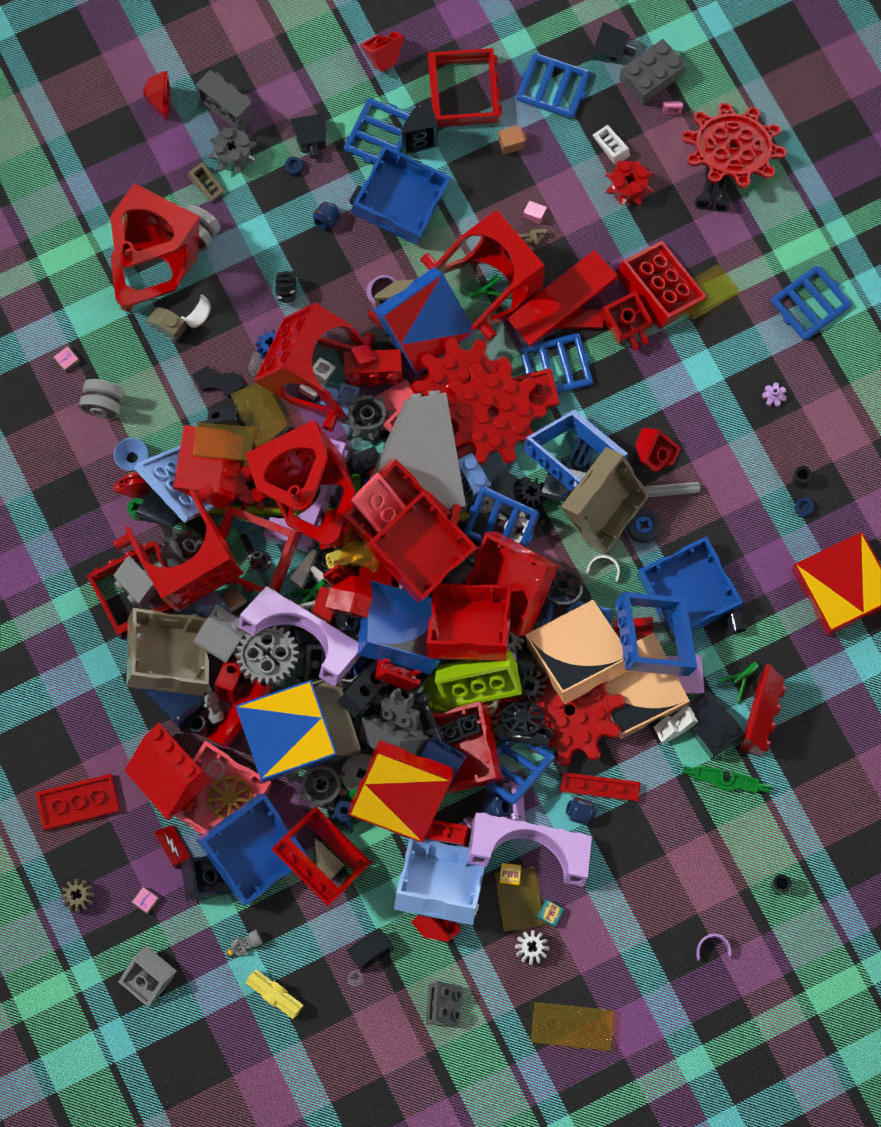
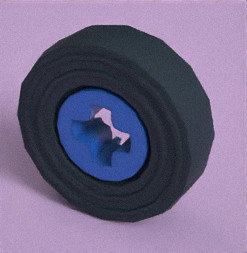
M640 509L627 524L629 536L639 543L653 541L658 537L661 530L659 517L648 509ZM639 523H648V529H640L641 525Z

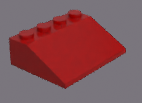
M663 241L623 260L615 271L620 281L630 293L637 292L650 318L659 330L673 323L707 298L706 294Z
M185 425L182 432L173 489L191 496L189 492L191 488L198 492L211 484L216 495L204 502L224 510L235 500L244 438L226 430Z
M766 664L760 676L744 731L745 734L739 749L758 756H762L764 751L768 752L771 743L768 740L769 733L773 734L776 723L773 722L775 715L778 716L781 708V704H778L779 698L784 697L786 686L783 685L785 679L771 665Z
M160 723L156 724L143 737L124 770L168 821L211 781V778Z

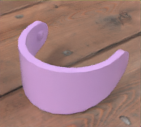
M381 275L369 282L367 296L374 306H377L372 297V285L378 279H387L393 283L396 281L393 277Z
M719 934L705 936L699 942L696 949L697 961H700L699 949L702 942L710 938H716L726 945L728 957L731 958L730 944L725 937Z

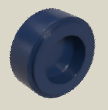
M290 157L286 160L285 170L287 174L298 176L302 173L303 162L300 158Z
M805 497L798 499L794 506L795 513L799 517H809L814 510L813 502Z

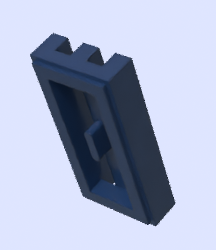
M578 437L567 463L571 464L580 444H583L575 463L580 462L588 446L590 449L583 462L586 468L594 449Z

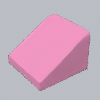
M663 102L664 115L682 114V102Z
M529 201L523 212V218L540 224L547 207Z

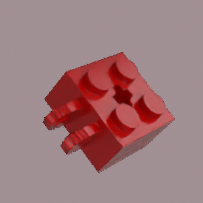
M636 291L602 308L600 314L617 345L628 340L634 351L639 350V345L634 338L636 335L639 336L645 346L649 345L644 331L651 328L653 322ZM624 315H625V317L629 316V318H630L629 321H626V320L623 318Z

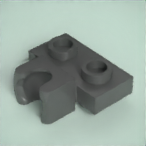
M400 688L394 690L390 695V699L384 698L381 702L380 718L415 731L418 728L420 711L411 708L414 703V694L411 693L409 698L405 699L401 695Z

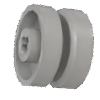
M187 205L184 209L200 216L198 250L205 251L210 246L212 238L220 230V224L206 210L195 205Z
M85 380L82 388L84 395L80 397L78 408L84 413L105 419L118 418L121 410L119 403L123 401L124 389L117 384L105 380Z

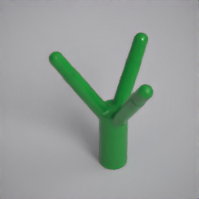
M495 274L483 287L469 292L470 299L483 294L500 296L502 293L487 289L501 280V276Z
M322 578L312 589L293 591L291 595L309 593L297 605L307 602L312 596V601H316L320 587H325L328 582Z
M753 662L742 673L719 680L720 683L735 679L734 683H738L743 679L737 704L741 702L748 677L759 668L756 662Z

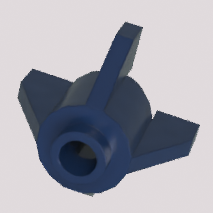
M338 796V804L335 807L334 814L328 819L332 823L338 821L341 824H347L352 834L354 829L351 822L354 820V817L348 815L351 803L342 801L341 797ZM342 810H346L348 813L342 814Z

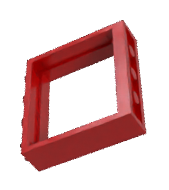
M493 48L428 53L431 104L438 127L499 123V116H502V105H498V99H501V90L497 88L496 84L499 82V71H495V66H498L497 55H494ZM488 62L492 112L440 116L436 65Z
M228 505L219 528L225 541L235 516L288 536L269 586L270 589L280 593L302 533ZM240 577L228 582V584L237 586V583L243 585V590L251 593L254 590L261 593L265 588Z
M156 540L142 545L148 556L155 553L161 566L169 567L161 554ZM134 550L126 552L124 557L118 560H110L106 566L102 568L97 567L87 575L119 639L127 636L128 621L118 625L97 582L115 574L128 556L135 562L140 561ZM166 602L151 609L166 614L175 611Z
M316 806L271 849L327 906L371 863ZM306 824L354 871L339 887L292 842L291 838Z

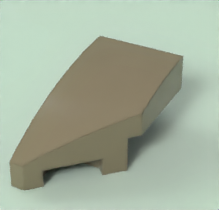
M547 229L531 230L530 233L518 235L533 251L546 234Z
M315 839V865L331 880L344 864L321 842Z

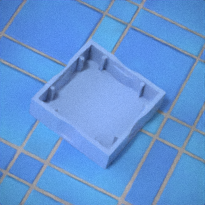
M409 839L404 868L401 872L396 892L394 909L473 925L485 867L467 863L468 847L446 845L424 839L422 843Z

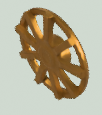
M222 777L212 785L209 791V806L216 816L225 819L227 816L221 815V810L228 806L229 816L233 806L236 809L240 808L237 804L238 802L247 803L249 801L248 799L239 798V795L248 791L249 800H251L252 791L249 785L239 777ZM227 780H235L231 790L228 787ZM222 782L226 789L225 792L216 788ZM239 782L246 787L238 792L235 791ZM213 791L218 792L222 797L212 799ZM222 801L223 804L215 810L213 802Z

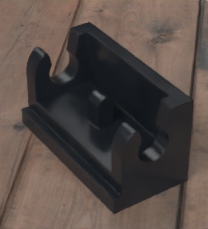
M378 928L348 948L347 951L362 973L393 952L394 948L381 928Z

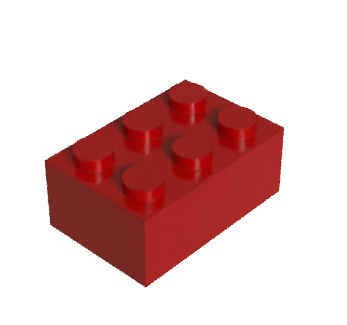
M401 349L375 350L373 353L377 360L361 369L351 352H344L346 384L361 387V385L377 387L380 384L398 385L402 382Z

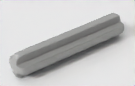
M700 483L645 486L644 488L650 495L649 497L692 494L700 492Z

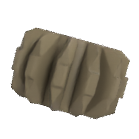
M75 879V885L68 881L67 884L70 888L63 887L62 890L66 894L60 895V898L65 900L62 905L64 907L69 905L68 910L70 912L75 908L76 912L80 913V907L87 911L88 908L85 904L92 905L93 902L89 898L95 897V894L90 892L93 889L92 886L86 887L87 882L85 880L80 884L79 880ZM80 892L82 897L75 900L73 895Z

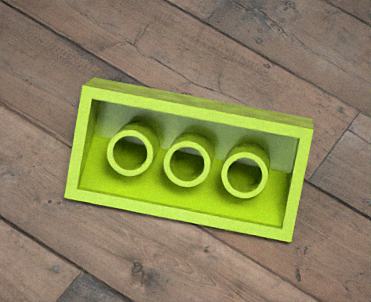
M511 650L507 652V661L462 660L436 666L435 683L447 710L480 701L487 702L522 694L517 663Z

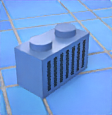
M473 453L458 460L462 486L471 500L477 497L482 486L489 488L491 483Z

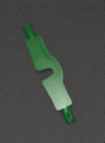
M699 765L696 768L684 766L683 774L694 776V780L713 784L722 791L741 790L755 794L757 790L769 793L771 785L759 783L757 778L748 777L737 772L732 773L730 782H725L723 780L724 770Z

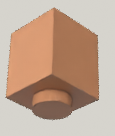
M520 125L498 131V140L503 155L525 148L527 137L525 131H521Z

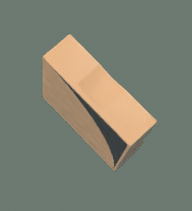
M594 600L525 635L527 647L540 667L548 674L552 686L564 704L588 693L597 685L628 672L625 669L620 639Z
M655 633L637 641L639 657L668 660ZM628 671L608 681L606 684V691L609 694H621L626 700L622 708L615 709L611 713L612 722L619 725L622 731L619 739L645 728L649 723L657 719L664 718L681 710L684 706L690 705V701L676 675Z

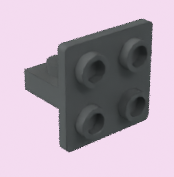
M441 981L429 983L426 1024L459 1026L462 999L461 986Z

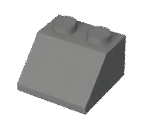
M130 556L124 560L113 575L116 580L114 583L121 592L123 590L127 592V599L134 606L137 604L142 608L158 594L151 579Z
M216 604L207 615L193 643L226 663L245 631L238 627L239 618Z
M146 946L133 957L118 982L149 1007L167 987L177 971Z

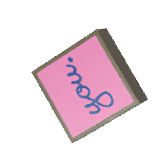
M68 346L53 356V359L64 372H67L80 362L79 358Z
M143 886L131 903L148 915L159 900V897Z

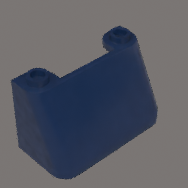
M142 689L167 717L175 723L174 725L180 731L189 725V721L193 716L199 715L207 708L204 707V695L197 696Z

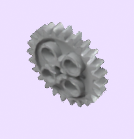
M276 625L272 629H269V627L265 628L254 637L245 633L246 640H239L242 646L236 647L237 651L240 652L235 654L236 659H239L237 666H241L239 669L241 673L245 672V679L251 677V683L258 680V684L261 686L264 681L267 687H269L270 681H273L277 685L278 679L285 682L283 676L291 677L289 670L296 671L293 664H299L296 658L300 656L299 652L296 651L299 649L298 644H294L296 642L295 638H290L291 634L289 631L284 634L283 627L279 631ZM265 640H272L269 645L263 644ZM280 652L286 653L284 657H277V654ZM252 653L258 654L256 658L249 657ZM267 665L272 666L271 670L269 671L263 670V668Z

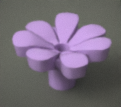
M774 383L773 387L767 385L765 387L766 392L762 393V398L767 399L766 405L768 406L774 403L776 407H779L781 405L780 400L782 402L787 400V397L784 395L786 389L784 387L779 388L778 383Z

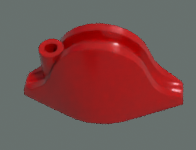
M137 471L126 474L113 485L114 492L131 498L146 497L152 490V487Z

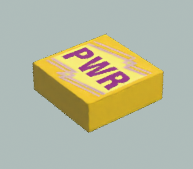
M502 863L499 884L519 886L521 865Z

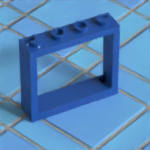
M575 409L526 437L523 450L571 492L582 478H578L542 447L545 443L571 429L599 454L608 447L623 454L626 459L628 456L627 452Z
M624 591L615 600V609L618 616L617 625L620 629V644L623 649L626 671L689 676L697 669L686 598ZM631 605L671 610L679 661L639 657Z

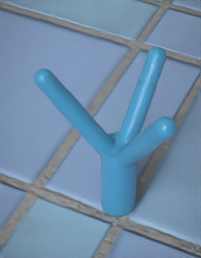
M233 520L231 527L242 529L262 549L263 546L246 529V527L258 528L260 525Z

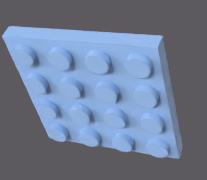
M177 446L138 462L134 469L185 523L201 514L191 496L173 489L180 446ZM205 502L203 504L208 512L217 508Z

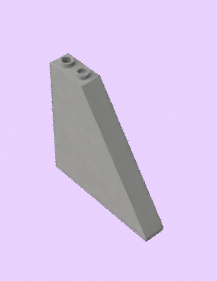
M440 390L428 392L429 396L422 397L421 393L410 395L411 399L405 400L371 478L390 459H397L416 478L418 483L425 490L432 493L447 509H452L453 504L465 507L466 503L447 394H440Z

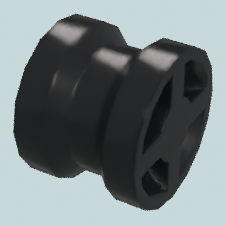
M255 551L249 557V564L255 570L267 571L272 565V558L265 552Z

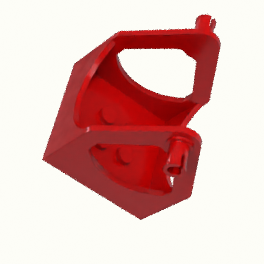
M134 183L110 217L114 251L111 255V267L115 300L120 305L121 310L124 309V311H130L135 304L175 291L198 259L200 216ZM160 257L168 264L173 274L167 282L135 290L126 285L123 267L130 268Z
M497 209L461 235L437 262L429 252L420 258V261L427 267L428 271L434 267L443 272V274H446L468 263H483L494 267L504 275L510 286L471 326L473 332L480 331L487 341H491L497 335V332L493 330L491 325L507 319L542 291L544 264ZM471 236H481L480 241L470 254L462 259L446 264ZM512 293L510 309L491 316Z
M314 302L283 318L254 382L294 406L327 416L322 428L332 432L337 421L345 419L346 413L329 392L318 383L312 366L314 347L316 343L339 351L351 352L352 348L366 343L371 348L375 336L365 332L362 338L351 324ZM341 327L353 341L354 345H347L321 336L332 328ZM296 383L312 388L326 406L323 407L287 394L284 384Z
M315 420L245 453L257 490L275 500L288 527L325 546H332L334 549H338L335 544L339 548L343 545L341 535L346 522L339 515L351 503L350 500L356 495V491L344 457ZM323 485L342 486L344 494L332 523L319 528L295 517L294 510L304 511L311 506L318 487Z
M211 484L198 492L194 491L193 488L189 490L206 523V536L199 551L187 562L174 567L155 566L129 526L125 527V535L113 541L119 552L127 546L133 545L140 562L161 599L177 613L244 574L223 535L203 505L205 500L216 495Z

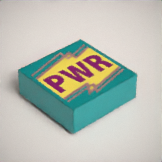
M546 899L537 918L555 927L564 909Z

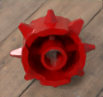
M618 161V166L613 173H606L605 175L611 180V186L606 190V193L614 194L615 199L619 201V205L624 203L632 204V202L641 205V200L645 194L653 193L654 191L648 186V180L653 176V173L648 172L645 167L640 165L639 161Z
M240 463L235 499L241 503V510L243 511L248 506H257L262 511L268 496L260 493L257 488L248 489L247 484L254 483L255 487L256 485L250 467Z

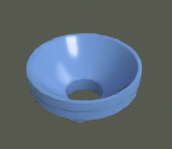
M127 438L120 441L114 450L115 463L126 472L136 471L134 469L135 465L148 459L146 445L136 438ZM131 453L138 456L137 461L134 463L127 461V456Z

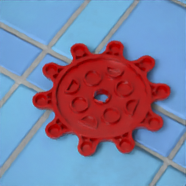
M725 102L719 105V114L717 116H708L701 111L694 114L695 123L699 125L700 129L697 131H685L682 134L683 142L697 149L694 153L688 155L687 161L692 167L699 165L707 166L710 169L708 179L711 183L716 184L723 177H732L735 179L738 187L744 189L750 184V175L757 174L765 179H771L774 176L775 170L768 161L771 159L781 160L787 153L784 147L777 146L772 142V138L778 136L781 132L779 125H761L758 122L760 111L755 107L748 108L744 114H736L732 110V106ZM730 144H736L738 148H730Z
M448 338L444 343L446 353L443 357L436 358L427 353L421 357L420 362L428 370V377L425 380L414 381L411 384V390L414 394L421 393L424 396H429L428 392L440 390V394H447L448 406L450 407L455 403V397L446 388L449 380L455 379L461 383L469 382L471 379L469 367L473 362L481 363L485 372L493 374L498 370L501 362L508 361L510 363V360L505 356L499 357L496 360L488 359L486 356L487 343L483 339H477L470 350H462L455 338ZM495 407L489 408L488 414L491 417H497L498 410ZM451 422L454 434L456 432V425Z
M508 361L501 362L498 370L493 374L485 372L481 363L473 362L469 367L471 374L469 382L461 383L458 380L451 379L446 385L447 390L455 397V403L449 407L451 422L456 425V432L454 433L455 446L459 448L464 444L472 445L474 457L479 465L485 464L489 454L492 452H498L505 463L512 464L517 458L515 446L518 443H525L526 437L535 433L531 429V422L535 419H542L547 414L545 406L535 405L529 400L530 393L537 386L536 381L533 378H526L521 382L514 381L511 377L512 365ZM495 407L498 410V416L491 417L488 414V409Z
M541 668L544 677L548 678L547 681H544V684L549 685V688L543 689L547 694L545 696L540 695L541 700L536 701L534 698L531 703L541 706L545 714L544 725L555 731L548 747H554L557 750V762L561 766L569 765L573 753L578 750L583 751L590 760L595 761L601 756V751L598 747L599 739L603 736L615 739L621 735V728L612 722L611 713L625 705V697L621 694H609L606 691L607 682H604L591 689L588 693L564 704L552 686L548 674ZM529 684L530 688H533L535 686L533 684ZM569 705L575 707V713L571 716H568L565 712L566 707ZM537 711L531 715H540V713ZM531 719L535 723L541 724L542 720Z

